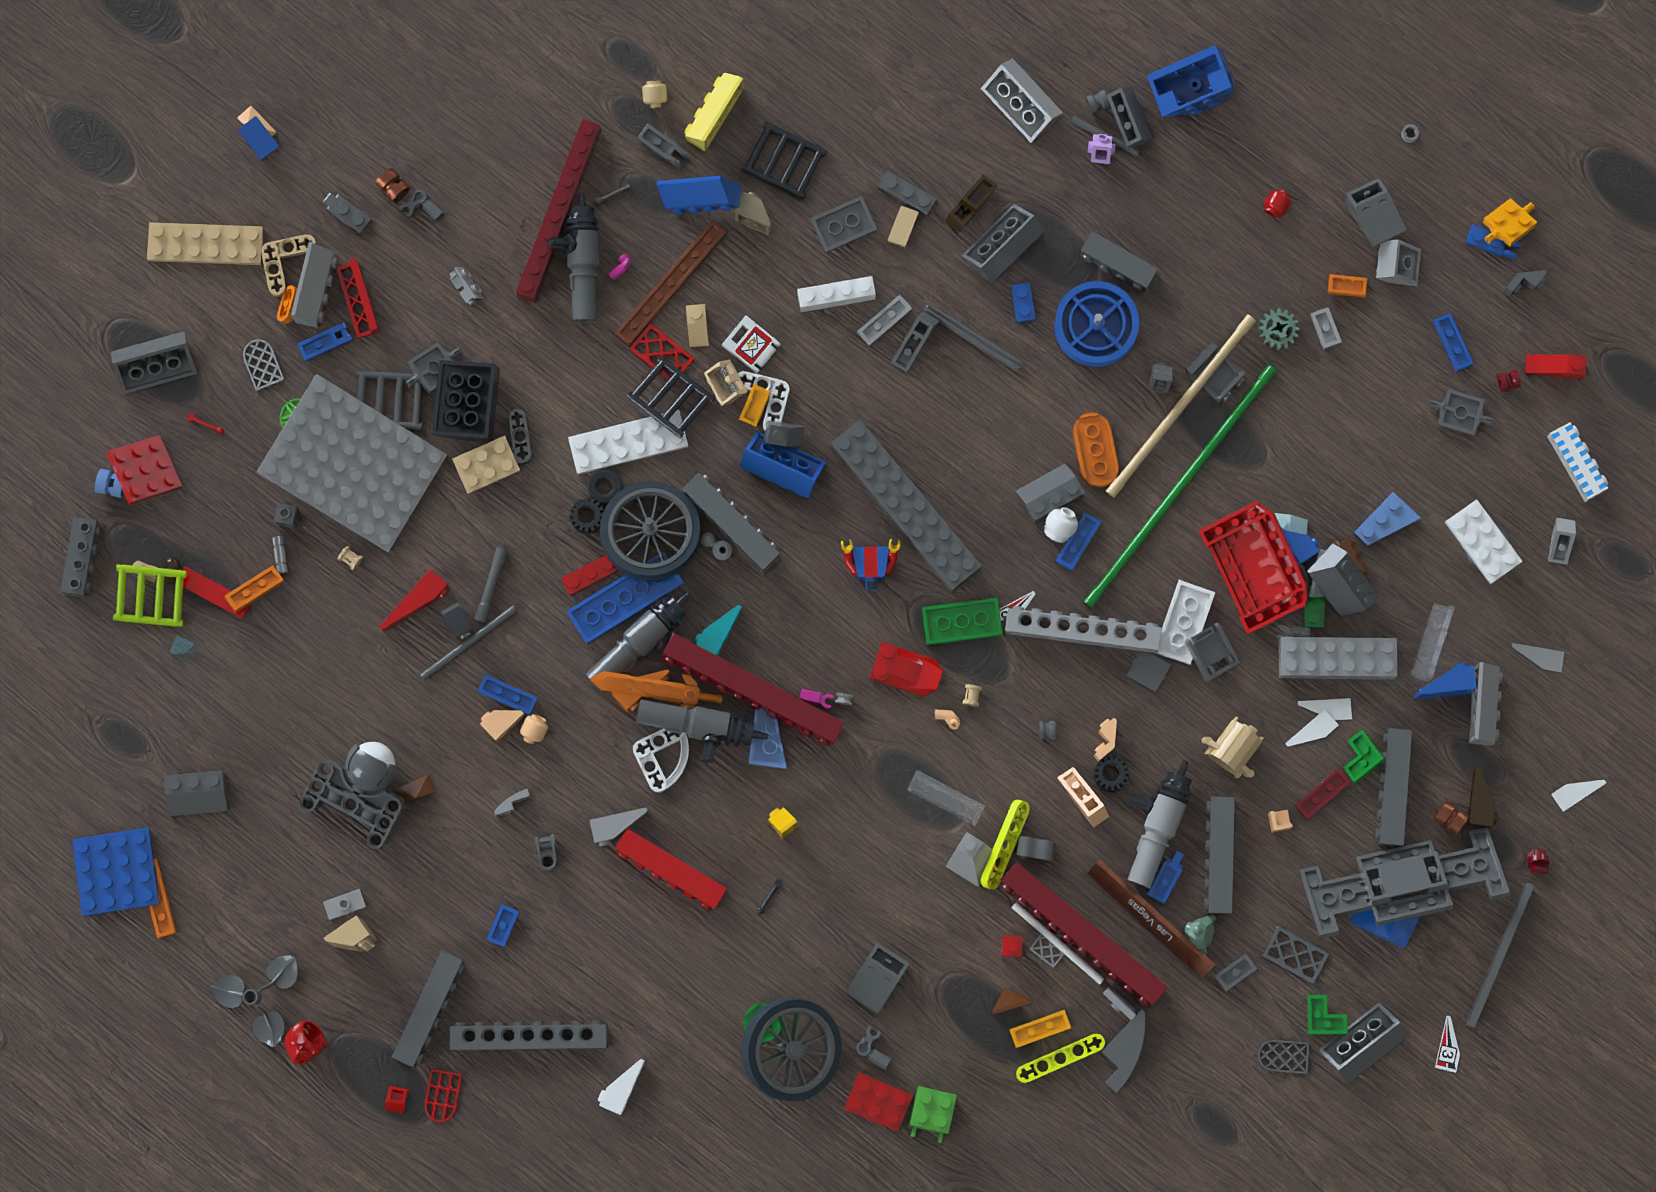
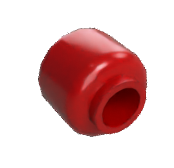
M1283 189L1279 191L1272 190L1263 202L1264 211L1273 218L1284 216L1291 206L1289 194Z

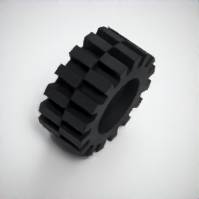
M589 498L579 499L578 502H575L574 506L570 509V520L573 527L583 534L597 532L604 513L600 503L596 502L595 499ZM585 509H590L595 514L593 521L590 523H584L580 519V513Z
M1117 756L1104 757L1100 760L1094 769L1096 784L1102 790H1107L1108 792H1114L1123 788L1129 778L1128 766L1124 763L1125 761ZM1112 766L1118 770L1119 777L1115 781H1109L1105 778L1104 770L1107 767Z

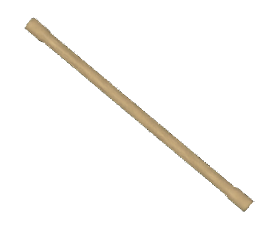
M1246 315L1236 331L1138 453L1105 492L1112 498L1116 497L1126 481L1240 339L1255 324L1256 320L1252 316Z

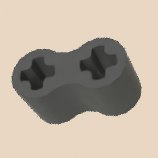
M1019 836L1016 856L1053 862L1056 843Z

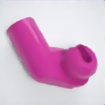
M627 254L621 255L619 257L621 264L609 272L613 280L624 274L631 265V258Z

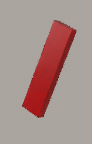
M184 566L182 571H187V576L184 578L183 588L244 619L251 604L235 613L225 599V595L230 593V590Z

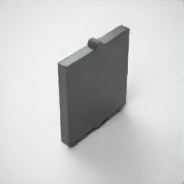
M1140 651L1136 660L1132 661L1133 665L1126 676L1156 692L1161 682L1165 680V675L1171 664L1149 652Z

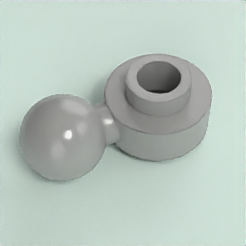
M705 532L701 535V544L704 547H712V553L716 559L726 560L731 556L732 548L728 542H716L715 536L710 532ZM720 547H724L726 549L725 554H721L719 552Z

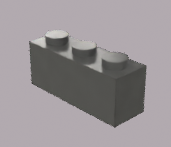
M1121 87L1107 95L1126 147H1139L1153 139L1133 87Z

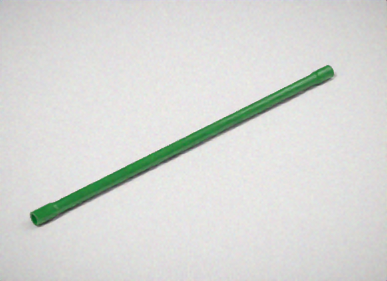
M1267 365L1252 388L1098 585L1085 598L1083 603L1091 609L1095 606L1107 587L1264 386L1273 378L1277 372L1276 369Z

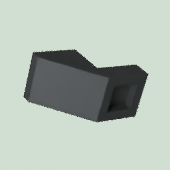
M1538 270L1517 273L1504 290V293L1508 296L1512 292L1517 293L1523 284L1532 291L1536 286L1540 288L1546 281L1544 276L1547 271Z

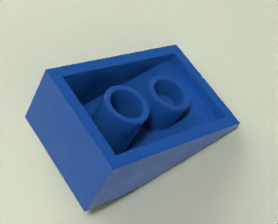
M1468 663L1457 664L1456 667H1453V669L1420 689L1413 696V699L1471 694L1477 689L1474 665L1468 666Z
M1372 910L1355 913L1350 923L1396 946L1404 948L1419 917L1377 926Z

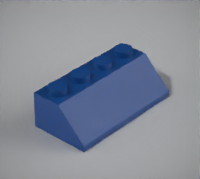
M722 176L657 181V188L665 208L673 211L675 215H684V212L698 214L700 211L716 212V209L731 211L732 208H739L741 185Z
M756 431L744 451L739 467L746 472L753 473L764 480L793 491L799 496L809 498L826 462L792 446L766 443L764 440L765 434Z

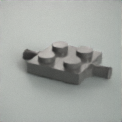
M438 342L407 362L414 376L405 381L406 385L410 388L419 382L429 394L437 389L439 361H454L453 359L462 354L461 350L459 351L457 347L448 353Z
M1448 389L1442 403L1430 400L1429 407L1439 410L1440 417L1437 423L1439 427L1474 437L1480 422L1492 425L1493 418L1483 415L1482 408L1485 399Z

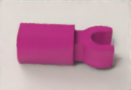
M802 689L799 699L817 706L821 704L825 709H831V705H827L825 700L827 698L833 699L834 696L832 694H825L823 696L819 692Z

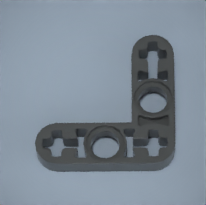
M514 409L509 414L513 445L511 451L517 464L523 465L527 464L532 457L527 420L522 410ZM515 414H519L520 417L523 416L519 421L520 426L524 425L525 428L518 427L513 429V427H517L516 421L512 420ZM517 432L525 433L526 436L523 441L518 442L515 440ZM516 445L523 446L524 452L526 454L528 453V455L525 456L524 460H522L521 457H518V455L521 454L520 447L516 448Z

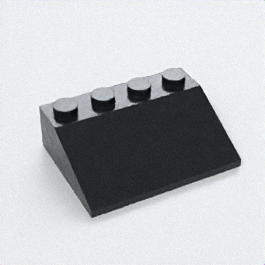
M439 361L432 436L472 442L489 443L493 441L500 368L496 364Z

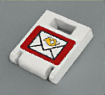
M745 316L721 346L757 374L759 369L754 365L757 364L762 368L776 351L771 344L778 348L781 344L748 316ZM743 327L747 332L736 344L731 339Z

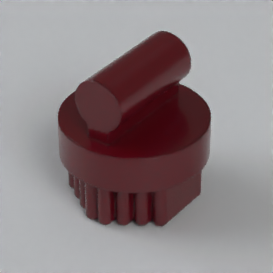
M1537 848L1529 851L1527 865L1530 871L1548 874L1549 868L1547 866L1550 862L1549 857L1546 855V850Z

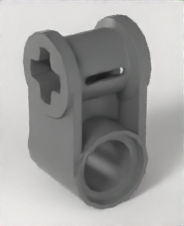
M551 834V836L540 838L535 836L540 867L545 872H553L557 868L555 835ZM546 858L553 859V864L550 867H545L543 861Z

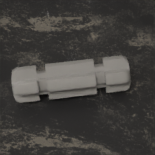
M277 536L272 539L275 546V561L278 564L276 568L279 574H285L288 572V568L285 564L287 561L285 547L283 546L284 540L282 536Z

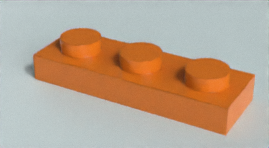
M272 565L226 594L225 599L234 612L237 613L284 583V580Z

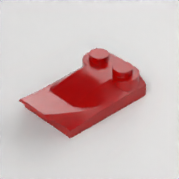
M882 642L870 679L924 697L937 690L943 669L934 659Z

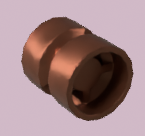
M394 168L387 169L375 182V185L382 192H386V197L392 203L400 201L411 189L404 179H400V175Z
M1446 800L1434 816L1433 821L1440 826L1446 824L1447 830L1456 835L1470 815L1463 810L1456 811V805Z

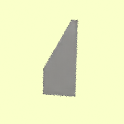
M1512 643L1514 649L1542 669L1562 672L1564 652Z

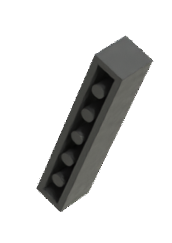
M1388 728L1386 733H1383L1382 744H1385V752H1382V755L1386 760L1383 762L1384 770L1380 771L1379 782L1382 783V790H1379L1378 802H1381V809L1377 810V821H1380L1379 828H1376L1375 840H1378V845L1402 847L1404 845L1412 730Z
M1211 796L1209 801H1206V813H1209V821L1206 820L1205 832H1209V840H1205V851H1208V859H1205L1204 869L1208 871V878L1204 879V890H1207V898H1204V909H1207V914L1231 915L1234 797Z
M441 950L392 1058L414 1068L416 1064H421L424 1057L421 1053L424 1047L428 1048L432 1040L430 1034L433 1029H437L441 1019L438 1018L440 1012H444L448 1006L449 1001H447L449 993L453 994L457 986L455 980L457 976L462 975L465 969L462 959Z

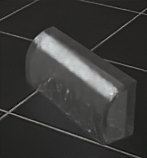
M916 770L907 788L908 791L976 826L985 809V805L919 770Z

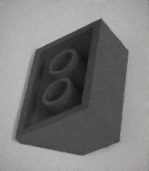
M1066 464L1015 491L1034 524L1047 518L1051 511L1066 507L1085 495V491L1078 479Z
M224 771L164 776L165 795L170 817L228 811L226 775Z

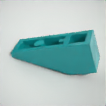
M737 605L703 630L702 634L698 633L694 644L718 656L742 611V606Z

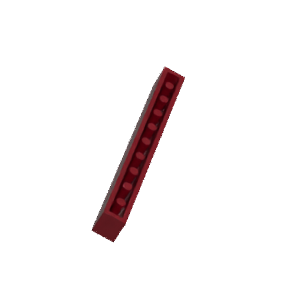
M585 119L581 121L516 291L518 298L536 303L556 249L549 248L547 242L549 237L561 238L570 214V208L574 204L600 136L601 127L599 124Z
M673 633L661 656L667 664L672 666L675 664L681 667L684 673L698 676L700 681L715 685V688L721 692H729L734 699L750 703L749 706L759 711L761 708L767 712L766 715L770 718H778L784 721V725L787 727H795L801 730L803 735L818 739V742L824 746H832L844 725L843 721Z

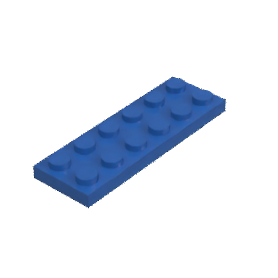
M662 551L663 561L669 559L666 553ZM656 555L646 563H659L661 560L659 555ZM678 573L657 581H643L624 575L572 607L566 613L585 643L589 644L679 588L684 582Z

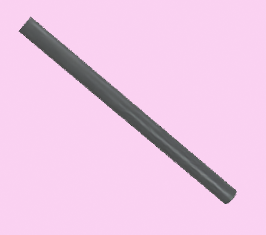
M512 605L420 674L425 681L516 613V609Z

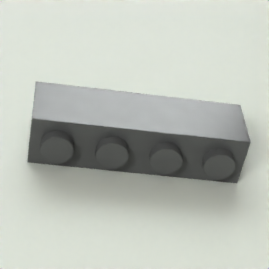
M1093 231L1080 252L1083 260L1099 265L1098 268L1106 273H1113L1116 279L1121 282L1127 281L1132 284V288L1140 292L1141 290L1146 292L1158 268Z

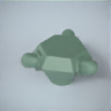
M1214 914L1196 919L1194 922H1188L1185 927V937H1188L1190 942L1205 955L1207 954L1206 947L1211 944L1215 931L1213 923L1216 921V916Z

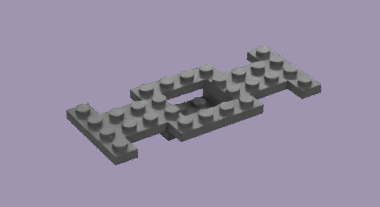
M1488 827L1469 831V838L1473 848L1438 856L1432 841L1429 840L1356 857V863L1360 873L1323 882L1319 866L1300 869V877L1320 939L1339 935L1335 918L1372 910L1376 925L1379 926L1453 909L1449 892L1485 884L1490 900L1510 896V891ZM1428 890L1426 894L1391 901V897Z

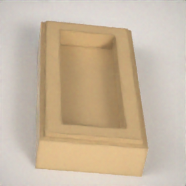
M901 206L890 232L888 242L905 248L919 212Z

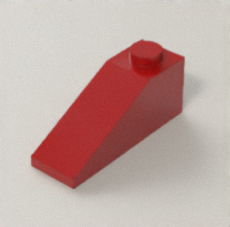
M1526 355L1525 374L1582 380L1586 374L1587 356Z

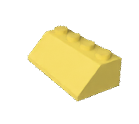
M723 73L722 77L718 76L713 85L715 87L712 93L708 92L704 99L705 104L703 108H699L694 115L695 121L693 124H689L684 132L687 142L703 151L707 150L744 90L743 78Z

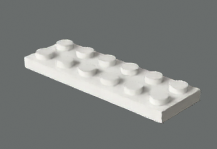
M679 410L669 419L676 427L682 422ZM652 417L568 437L577 475L688 448L685 431L680 439Z

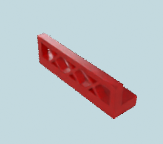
M353 258L349 260L350 263L336 267L357 339L380 332L358 260ZM351 268L353 272L351 280L343 278L341 271ZM351 285L358 288L356 298L348 295ZM356 303L363 305L364 311L361 316L353 312ZM363 320L369 324L370 330L360 333L358 326Z

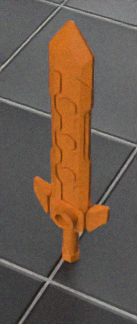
M603 671L590 678L603 691L681 703L679 707L684 708L686 705L688 709L694 708L693 705H696L698 700L721 704L723 698L720 694L701 693L696 681L686 674H682L686 685Z

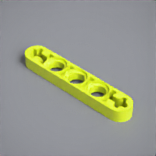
M1015 800L1011 804L981 876L983 887L993 890L999 886L1029 814L1030 806L1027 802ZM1014 822V823H1015V828H1014V830L1011 832L1010 826H1011V824ZM1005 840H1007L1008 845L1005 849H1003V843ZM1000 858V864L996 867V860Z
M1092 1034L1020 1066L1016 1071V1077L1021 1083H1028L1100 1051L1105 1046V1040L1100 1034ZM1093 1037L1097 1040L1100 1039L1099 1048L1092 1046L1089 1048L1091 1052L1088 1053L1083 1041H1087V1044L1093 1042ZM1075 1045L1083 1047L1084 1053L1081 1056L1074 1055L1073 1047ZM1063 1053L1066 1056L1065 1063L1058 1064L1055 1061V1055ZM1039 1061L1047 1062V1071L1041 1072L1037 1069ZM1033 1064L1034 1070L1038 1075L1034 1076L1033 1072L1028 1075L1029 1079L1021 1078L1019 1075L1022 1073L1021 1069H1025V1071L1031 1070L1030 1065Z

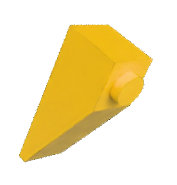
M784 807L781 810L776 808L769 814V823L782 839L798 828L796 819Z

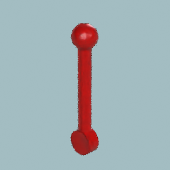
M189 414L187 417L190 422L200 423L217 431L218 434L224 433L222 427L218 428L195 418L193 414Z

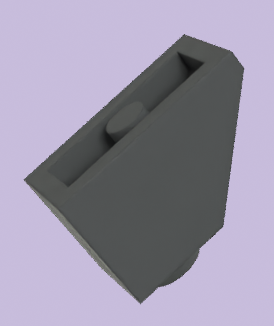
M767 420L764 440L769 444L800 446L805 426Z

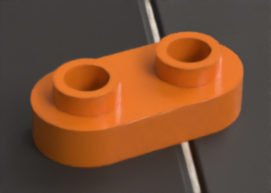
M292 285L285 289L277 312V319L285 324L294 320L291 313L298 288Z

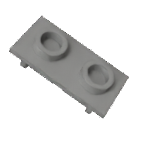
M455 267L456 271L449 274L450 280L457 290L464 287L460 295L465 303L471 306L476 303L475 299H483L482 291L472 281L470 272L464 267Z

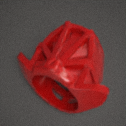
M311 1021L298 1023L290 1028L285 1037V1048L294 1064L305 1065L315 1056H318L323 1048L326 1049L328 1047L325 1035Z

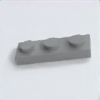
M899 295L857 331V334L870 347L911 312L912 308Z

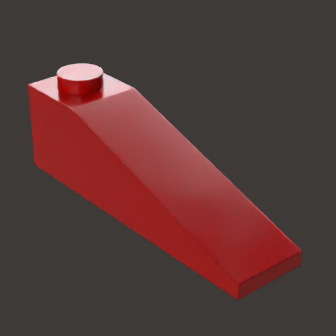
M430 569L379 626L380 629L385 632L435 603L439 598L443 599L449 592L447 590L449 588L448 584Z

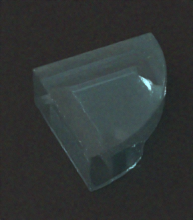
M176 636L169 654H186L194 647L195 643Z

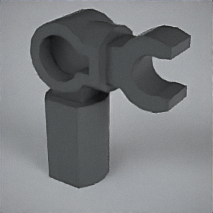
M420 189L414 191L409 199V203H404L400 206L402 212L406 208L410 209V212L406 215L408 218L413 217L415 209H419L422 205V209L435 222L439 221L445 214L431 199L428 200L427 194Z
M869 1026L866 1030V1037H863L856 1046V1053L860 1057L867 1056L869 1061L885 1070L891 1058L876 1049H871L874 1045L872 1042L880 1037L881 1032L878 1031L877 1035L872 1036L870 1034L872 1026Z

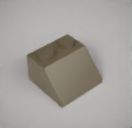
M743 192L739 208H736L734 212L735 221L770 236L771 223L759 195L753 192Z

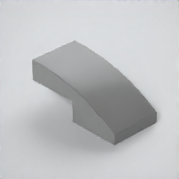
M522 790L502 802L494 811L495 816L499 817L514 812V803L531 798L529 790Z

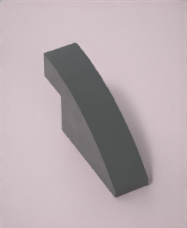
M1140 1010L1101 1051V1054L1117 1068L1105 1082L1115 1094L1126 1083L1138 1061L1145 1033V1012L1143 1010Z

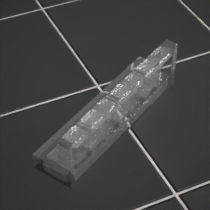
M1437 603L1433 604L1411 673L1412 677L1427 682L1432 680L1455 606L1449 605L1446 607Z

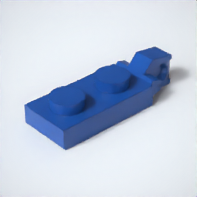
M1176 851L1173 859L1167 858L1147 896L1165 904L1182 872L1183 865L1180 864V861L1184 854Z

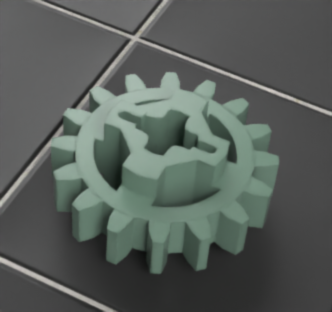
M1278 308L1277 312L1274 313L1271 309L1270 315L1266 313L1263 315L1265 320L1260 319L1259 324L1262 326L1258 327V331L1262 333L1259 338H1265L1263 344L1270 343V349L1273 346H1276L1277 350H1280L1281 346L1287 349L1288 343L1293 345V339H1297L1299 336L1295 333L1300 330V327H1295L1298 324V320L1293 321L1294 314L1288 316V310L1281 313L1280 308ZM1271 321L1272 326L1266 330L1267 323ZM1276 326L1283 328L1281 333L1279 330L1275 331ZM1291 329V334L1287 338L1286 331Z

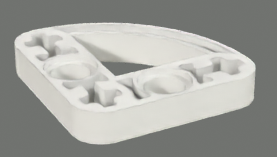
M662 729L637 741L633 745V753L650 788L655 793H661L669 789L684 772L689 756V744L686 733H682L679 737L673 735L670 737L672 741L668 742L664 734L666 729ZM656 736L664 738L665 741L662 746H656L653 743ZM650 740L654 750L650 751L649 747L645 749V754L636 752L638 745L645 747L648 745L646 741ZM680 741L681 754L678 765L674 772L665 779L654 753ZM649 761L655 763V769L652 772H647L644 768L645 764ZM659 771L660 775L656 776L659 781L663 780L662 788L653 787L655 780L653 777L649 779L648 776H652Z

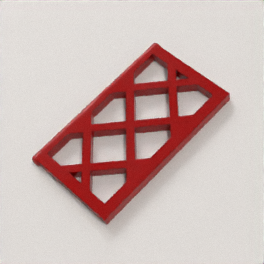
M649 323L648 327L629 348L630 351L652 368L656 365L650 361L651 356H662L664 358L663 355L675 354L676 364L674 366L678 369L682 367L680 369L682 372L695 360L694 357L651 323ZM652 329L659 334V338L648 339L647 333ZM659 342L660 352L649 353L648 343ZM662 342H669L674 346V351L663 352ZM645 343L646 354H641L635 349L638 344ZM678 354H684L689 360L685 364H678ZM663 368L659 374L669 380L670 376L665 373L666 368Z

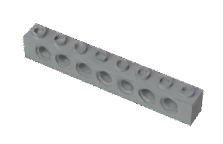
M1013 606L1012 609L1008 608L1005 633L1158 653L1161 627L1154 623H1146V626L1138 625L1139 622L1137 621L1122 623L1119 622V619L1108 618V621L1100 620L1098 616L1082 618L1080 614L1070 613V616L1062 615V612L1059 611L1043 613L1042 609L1032 608V611L1024 610V607ZM1025 617L1032 620L1028 626L1021 624V620ZM1048 620L1051 625L1048 628H1042L1040 622ZM1062 622H1067L1070 627L1068 630L1062 631L1059 625ZM1084 624L1089 627V630L1086 633H1080L1078 627ZM1100 627H1105L1108 633L1101 636L1097 633V630ZM1123 629L1127 632V635L1124 638H1119L1116 632ZM1138 632H1144L1146 638L1140 641L1136 639L1135 635Z

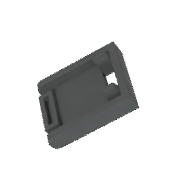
M1218 622L1213 624L1214 629L1210 626L1191 637V640L1187 639L1185 641L1205 681H1210L1240 663ZM1224 658L1227 665L1215 671L1211 665Z

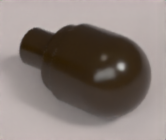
M175 557L168 558L165 561L164 569L180 570L179 560ZM168 577L167 583L175 584V577Z

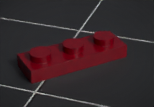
M1337 768L1298 802L1295 808L1306 820H1309L1351 781Z

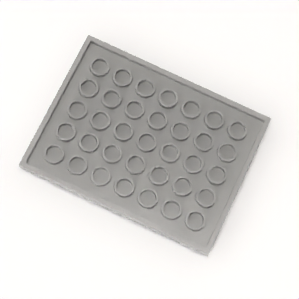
M316 374L256 473L384 551L389 552L447 454Z

